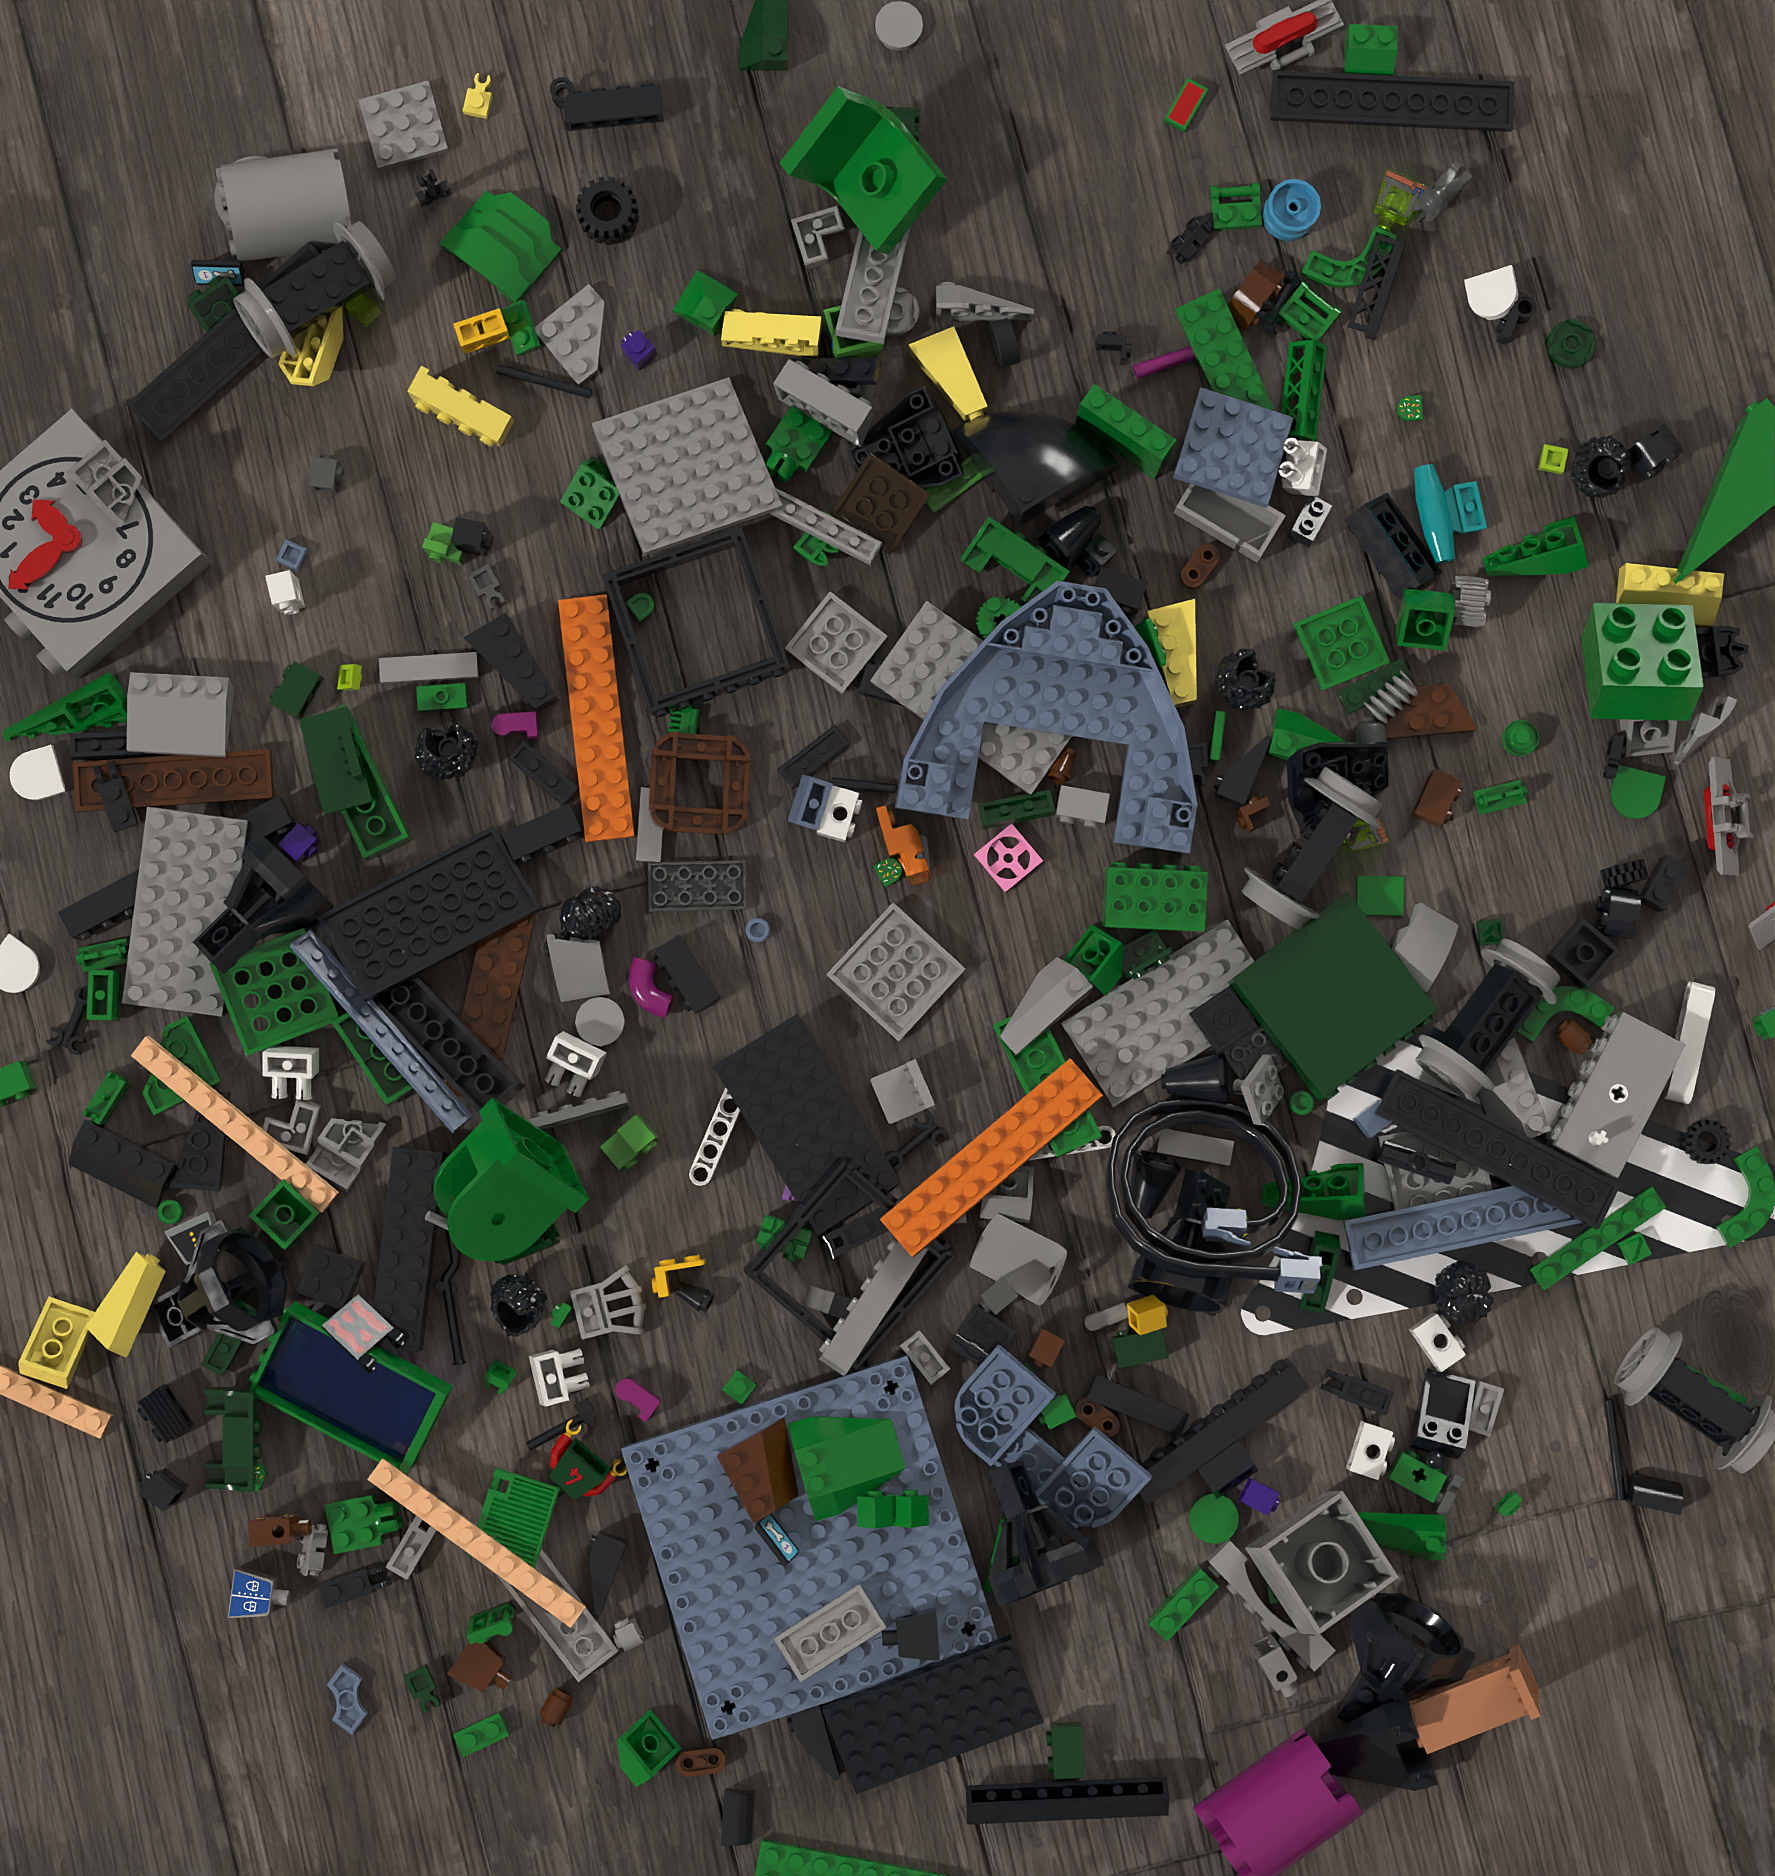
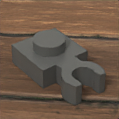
M489 564L467 575L479 598L487 596L486 605L491 611L494 610L492 606L494 598L500 599L502 604L506 603L503 595L495 591L501 585Z
M1451 1473L1445 1488H1442L1441 1492L1438 1493L1434 1503L1431 1502L1434 1505L1433 1511L1446 1516L1456 1497L1455 1493L1463 1482V1478Z

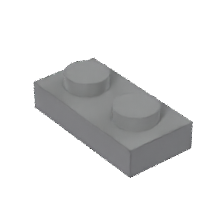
M920 1330L900 1345L931 1385L950 1370L949 1366Z
M1478 1381L1471 1410L1470 1431L1490 1437L1504 1392L1503 1388Z

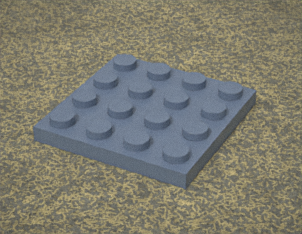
M1200 387L1173 478L1266 508L1269 504L1284 451V443L1288 438L1293 417Z

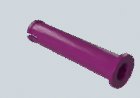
M1187 346L1139 364H1134L1132 367L1136 379L1139 380L1140 378L1195 360L1196 357L1191 346Z

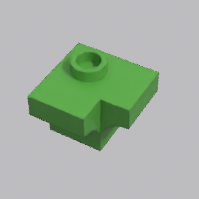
M435 522L432 523L430 532L422 545L424 551L429 555V559L443 563V560H447L459 565L463 564L465 555L451 542L453 528Z

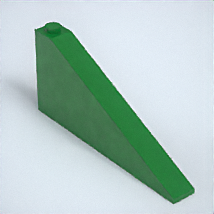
M1768 398L1760 404L1757 401L1753 402L1745 409L1747 414L1739 420L1673 578L1675 584L1775 505V407Z

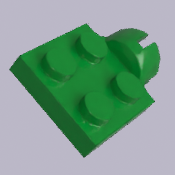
M791 405L765 446L772 452L765 464L770 476L774 477L778 471L780 475L777 480L787 482L796 470L801 469L807 472L831 437L833 430Z
M375 1494L324 1505L334 1554L384 1544L385 1533L397 1531L402 1527V1516L389 1517L394 1515L395 1512L401 1511L399 1504L395 1501L378 1503L375 1499Z

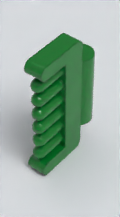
M693 706L683 710L672 709L670 711L671 714L682 716L671 715L669 717L670 720L681 722L670 721L668 723L669 726L680 728L669 727L667 729L668 732L697 733L699 709H693Z

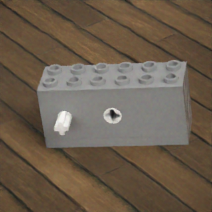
M1624 1012L1606 1017V1022L1601 1027L1603 1032L1600 1038H1596L1590 1047L1592 1054L1589 1060H1584L1579 1069L1581 1075L1578 1081H1574L1567 1094L1570 1097L1567 1103H1563L1556 1114L1558 1120L1555 1126L1551 1125V1131L1545 1135V1139H1547L1545 1146L1607 1178L1619 1177L1686 1044Z

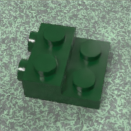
M218 275L207 282L210 286L203 292L197 289L187 296L189 301L186 305L206 332L235 307L233 298L240 295L227 276L221 278Z

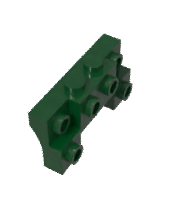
M207 1387L205 1389V1395H207L205 1415H224L223 1461L208 1460L205 1463L207 1482L204 1484V1489L253 1492L256 1488V1463L261 1459L262 1446L258 1444V1435L262 1431V1421L258 1420V1412H256V1390L233 1389V1387Z

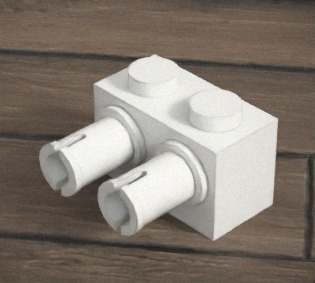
M1295 438L1287 439L1284 443L1288 446H1284V450L1287 452V462L1280 465L1282 470H1279L1282 476V488L1292 495L1318 496L1327 448L1315 441H1298Z
M563 1031L555 1036L546 1059L553 1063L544 1080L547 1083L551 1080V1085L559 1086L565 1070L568 1069L574 1072V1076L566 1091L569 1094L573 1091V1096L581 1097L587 1080H591L598 1075L607 1052Z
M274 1045L263 1051V1076L272 1077L271 1097L275 1099L277 1096H279V1099L287 1098V1078H296V1099L301 1100V1097H303V1100L312 1099L311 1079L319 1072V1048Z
M580 1348L562 1354L555 1350H549L529 1356L540 1405L546 1407L568 1401L569 1393L590 1388L589 1382L585 1381L588 1380L586 1373L569 1378H564L562 1371L564 1368L584 1364V1359L578 1357L582 1356Z

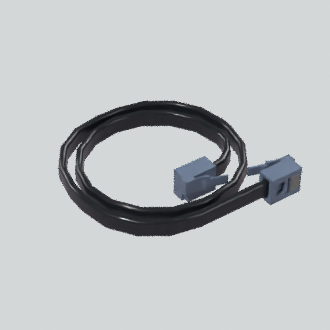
M1199 1098L1156 1101L1130 1115L1111 1143L1106 1167V1196L1113 1224L1135 1252L1160 1268L1192 1276L1274 1281V1289L1278 1292L1314 1294L1320 1281L1322 1258L1302 1255L1296 1251L1292 1252L1278 1247L1296 1222L1302 1185L1293 1149L1272 1123L1265 1120L1263 1125L1253 1124L1250 1112L1244 1106ZM1157 1114L1166 1115L1145 1125L1126 1149L1118 1185L1126 1215L1145 1240L1170 1256L1142 1240L1123 1216L1115 1181V1164L1119 1145L1133 1127ZM1202 1123L1230 1130L1252 1144L1272 1168L1279 1192L1277 1206L1266 1216L1253 1220H1246V1210L1207 1208L1201 1222L1202 1238H1206V1241L1233 1243L1249 1248L1251 1242L1243 1240L1244 1234L1261 1232L1275 1224L1285 1210L1289 1194V1185L1281 1158L1263 1137L1265 1135L1284 1159L1290 1180L1292 1196L1288 1218L1274 1237L1252 1249L1221 1253L1179 1245L1152 1228L1136 1207L1128 1180L1132 1156L1146 1138L1169 1126ZM1272 1250L1273 1253L1287 1258H1280L1276 1267L1233 1265L1253 1262Z

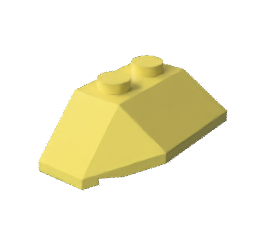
M342 307L292 337L297 350L295 357L285 351L282 352L278 365L291 384L315 386L330 379L343 341Z

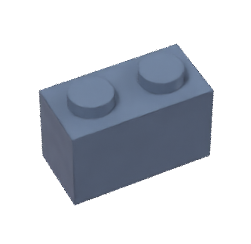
M802 774L788 822L818 831L833 784Z

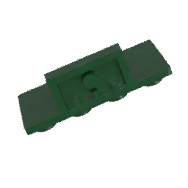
M342 707L300 719L299 722L323 812L331 814L371 803L373 800L348 708Z

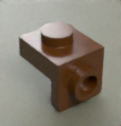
M1259 795L1246 801L1247 806L1237 811L1239 816H1236V819L1242 830L1246 829V832L1250 833L1255 829L1249 817L1271 806L1267 796L1260 799Z

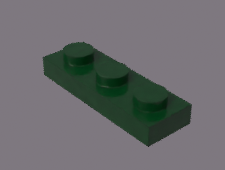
M1401 658L1337 692L1336 694L1347 714L1349 715L1366 706L1364 702L1367 704L1371 703V696L1379 699L1377 690L1381 689L1387 692L1385 683L1395 685L1392 677L1396 676L1401 679L1400 670L1412 681L1414 678L1404 660Z
M1050 789L1034 792L1031 795L1024 794L978 803L983 829L1055 815V807Z
M240 1298L236 1299L235 1303L241 1309L253 1316L256 1315L258 1308ZM218 1332L201 1365L222 1377L225 1376L243 1341Z

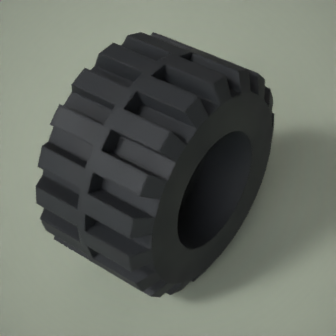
M599 177V182L597 183L594 180L590 181L589 188L584 186L581 189L582 195H578V204H576L577 216L583 232H586L591 240L595 238L596 243L599 244L605 241L606 245H612L611 241L614 240L618 244L622 242V237L628 239L630 237L629 232L635 231V223H638L639 220L638 205L631 188L628 185L625 187L624 182L621 180L615 182L614 177H609L608 181H605L604 177ZM604 201H614L622 207L618 217L611 221L597 219L594 216V211Z

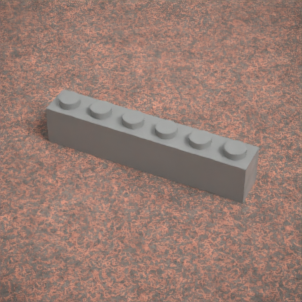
M895 1237L892 1239L887 1247L890 1253L886 1259L881 1256L873 1268L877 1271L872 1279L867 1277L860 1288L864 1292L859 1299L853 1298L847 1307L850 1313L845 1320L840 1318L833 1328L837 1333L832 1340L827 1338L819 1349L823 1353L819 1360L843 1376L848 1372L928 1251L927 1248H924L912 1258Z

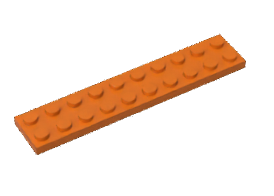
M605 594L558 600L585 842L635 837L608 596Z
M1070 1058L880 1218V1221L908 1254L914 1258L1103 1098V1095Z

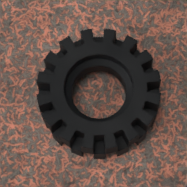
M1644 859L1600 870L1604 888H1617L1649 878Z
M1700 1120L1692 1123V1126H1688L1686 1129L1687 1133L1683 1135L1685 1142H1682V1144L1686 1147L1685 1153L1690 1155L1689 1158L1692 1161H1697L1696 1163L1716 1164L1719 1163L1718 1161H1723L1726 1158L1724 1156L1730 1152L1728 1150L1729 1146H1732V1142H1729V1138L1732 1137L1730 1133L1726 1132L1728 1130L1726 1126H1722V1123L1714 1120ZM1705 1132L1711 1133L1716 1139L1714 1149L1709 1152L1703 1151L1698 1144L1700 1135Z

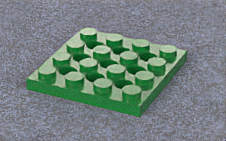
M304 928L254 946L225 974L212 963H209L246 1056L331 1024L339 1018L330 992L290 947L293 941L306 933ZM291 952L296 955L297 962L294 966L287 967L283 964L282 957L285 953ZM264 961H268L273 965V972L268 976H264L259 972V965ZM244 970L248 972L250 980L247 984L241 985L236 982L235 975L238 971ZM298 975L306 980V986L301 990H296L291 985L292 978ZM274 984L279 985L283 991L282 996L277 999H273L268 995V988ZM250 993L257 995L259 998V1003L254 1008L247 1007L244 1003L245 996ZM304 999L314 1001L315 1009L312 1012L306 1013L301 1010L300 1004ZM280 1008H288L291 1011L292 1017L289 1021L282 1022L277 1018V1011ZM255 1018H266L268 1027L263 1031L256 1030L253 1025Z

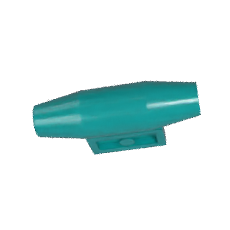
M1434 465L1419 466L1414 469L1415 498L1424 538L1435 564L1447 563L1455 560L1453 532L1462 535L1487 529L1477 481L1453 485L1444 492Z

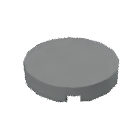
M903 1L890 2L882 7L877 14L875 21L876 36L889 49L896 51L907 50L921 38L923 30L922 16L917 8L910 3Z
M897 287L886 333L888 336L897 337L905 335L918 322V302L904 288Z
M596 997L589 999L581 1005L576 1015L575 1024L577 1032L584 1041L595 1046H606L619 1039L625 1026V1018L622 1009L617 1003L609 998Z

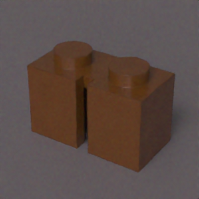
M1434 768L1430 771L1422 789L1423 795L1419 796L1411 816L1437 828L1443 823L1447 824L1452 814V810L1449 808L1453 801L1458 800L1462 792V788L1459 787L1462 780Z
M1040 1326L1027 1351V1354L1031 1357L1029 1360L1043 1369L1045 1365L1052 1367L1065 1340Z

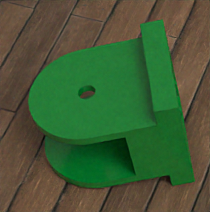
M491 1098L479 1111L483 1121L442 1163L434 1180V1196L440 1210L447 1217L448 1231L453 1244L464 1255L480 1261H499L520 1254L529 1248L567 1208L576 1213L589 1200L564 1144L499 1101Z

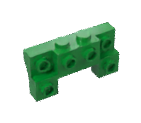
M988 516L960 558V561L979 574L982 573L989 561L993 559L1031 585L1020 601L1024 605L1056 581L1064 582L1070 572L1049 558L1047 551L1038 545L1033 547L1026 542L1027 538L1018 531L1013 533L990 516Z

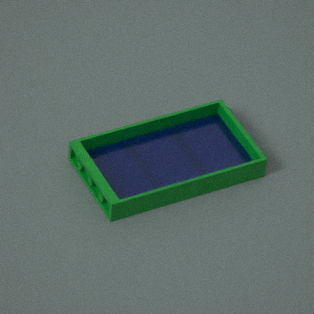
M294 1302L289 1308L284 1307L283 1315L278 1317V1321L281 1322L278 1332L269 1336L268 1341L271 1344L268 1349L265 1348L259 1357L258 1362L261 1363L259 1369H255L248 1382L252 1383L249 1389L256 1390V1397L377 1462L384 1458L408 1475L413 1469L454 1386L378 1345H375L366 1353L377 1363L375 1370L371 1374H366L357 1361L321 1328L329 1319L297 1302Z

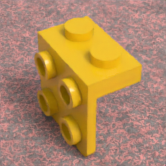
M700 1255L684 1257V1262L676 1263L675 1258L659 1261L660 1266L654 1268L655 1277L651 1278L653 1293L658 1292L659 1298L671 1295L668 1271L705 1265L706 1258L700 1259Z

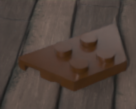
M1449 684L1417 686L1418 697L1409 694L1410 704L1401 701L1404 709L1394 708L1396 716H1388L1389 722L1386 724L1387 739L1470 732L1477 729Z

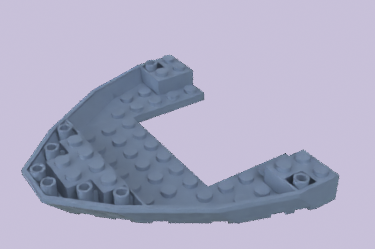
M1056 581L1000 622L939 689L904 757L895 808L968 820L983 723L986 722L1128 745L1113 842L1188 854L1191 849L1197 799L1185 727L1150 650L1106 588Z

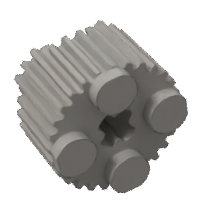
M1455 576V583L1452 582L1449 588V593L1454 595L1455 614L1452 624L1484 627L1486 622V612H1483L1484 605H1489L1491 599V591L1488 590L1489 580L1479 577Z

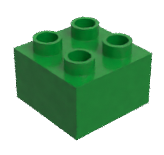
M1593 603L1581 636L1590 719L1689 721L1704 688L1693 605Z

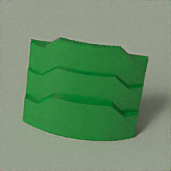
M485 191L474 206L467 211L458 224L454 225L439 243L440 247L459 262H465L496 286L497 291L513 304L523 300L562 251L551 240L549 221L511 192L494 196Z

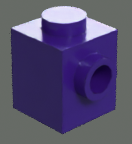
M639 329L635 333L630 332L622 340L621 349L623 354L638 370H641L657 355L654 345Z
M297 823L278 845L297 862L302 863L306 857L311 858L318 851L319 847L317 845L321 841L316 838L319 833L308 823L305 827Z
M1251 1477L1248 1478L1238 1498L1242 1503L1267 1516L1270 1511L1274 1512L1280 1501L1277 1498L1279 1493L1276 1490Z

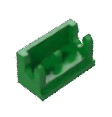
M108 1071L82 1115L90 1117L98 1125H106L132 1083L115 1072Z

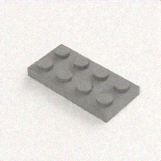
M858 1583L775 1636L774 1640L795 1675L802 1682L884 1630L886 1625L861 1584Z

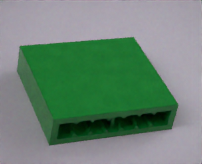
M1093 384L1080 403L1075 425L1086 430L1108 449L1155 480L1168 461L1176 439L1095 384Z

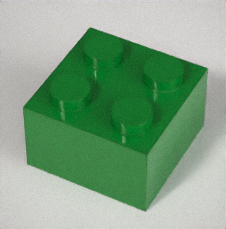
M1404 588L1396 625L1397 646L1446 651L1455 614L1453 593Z

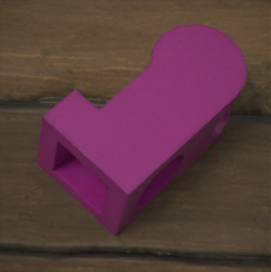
M537 712L499 714L492 720V729L499 737L507 738L512 734L527 733L529 739H540Z
M632 1378L620 1380L615 1387L617 1397L623 1401H629L639 1408L641 1412L638 1417L645 1422L662 1401Z

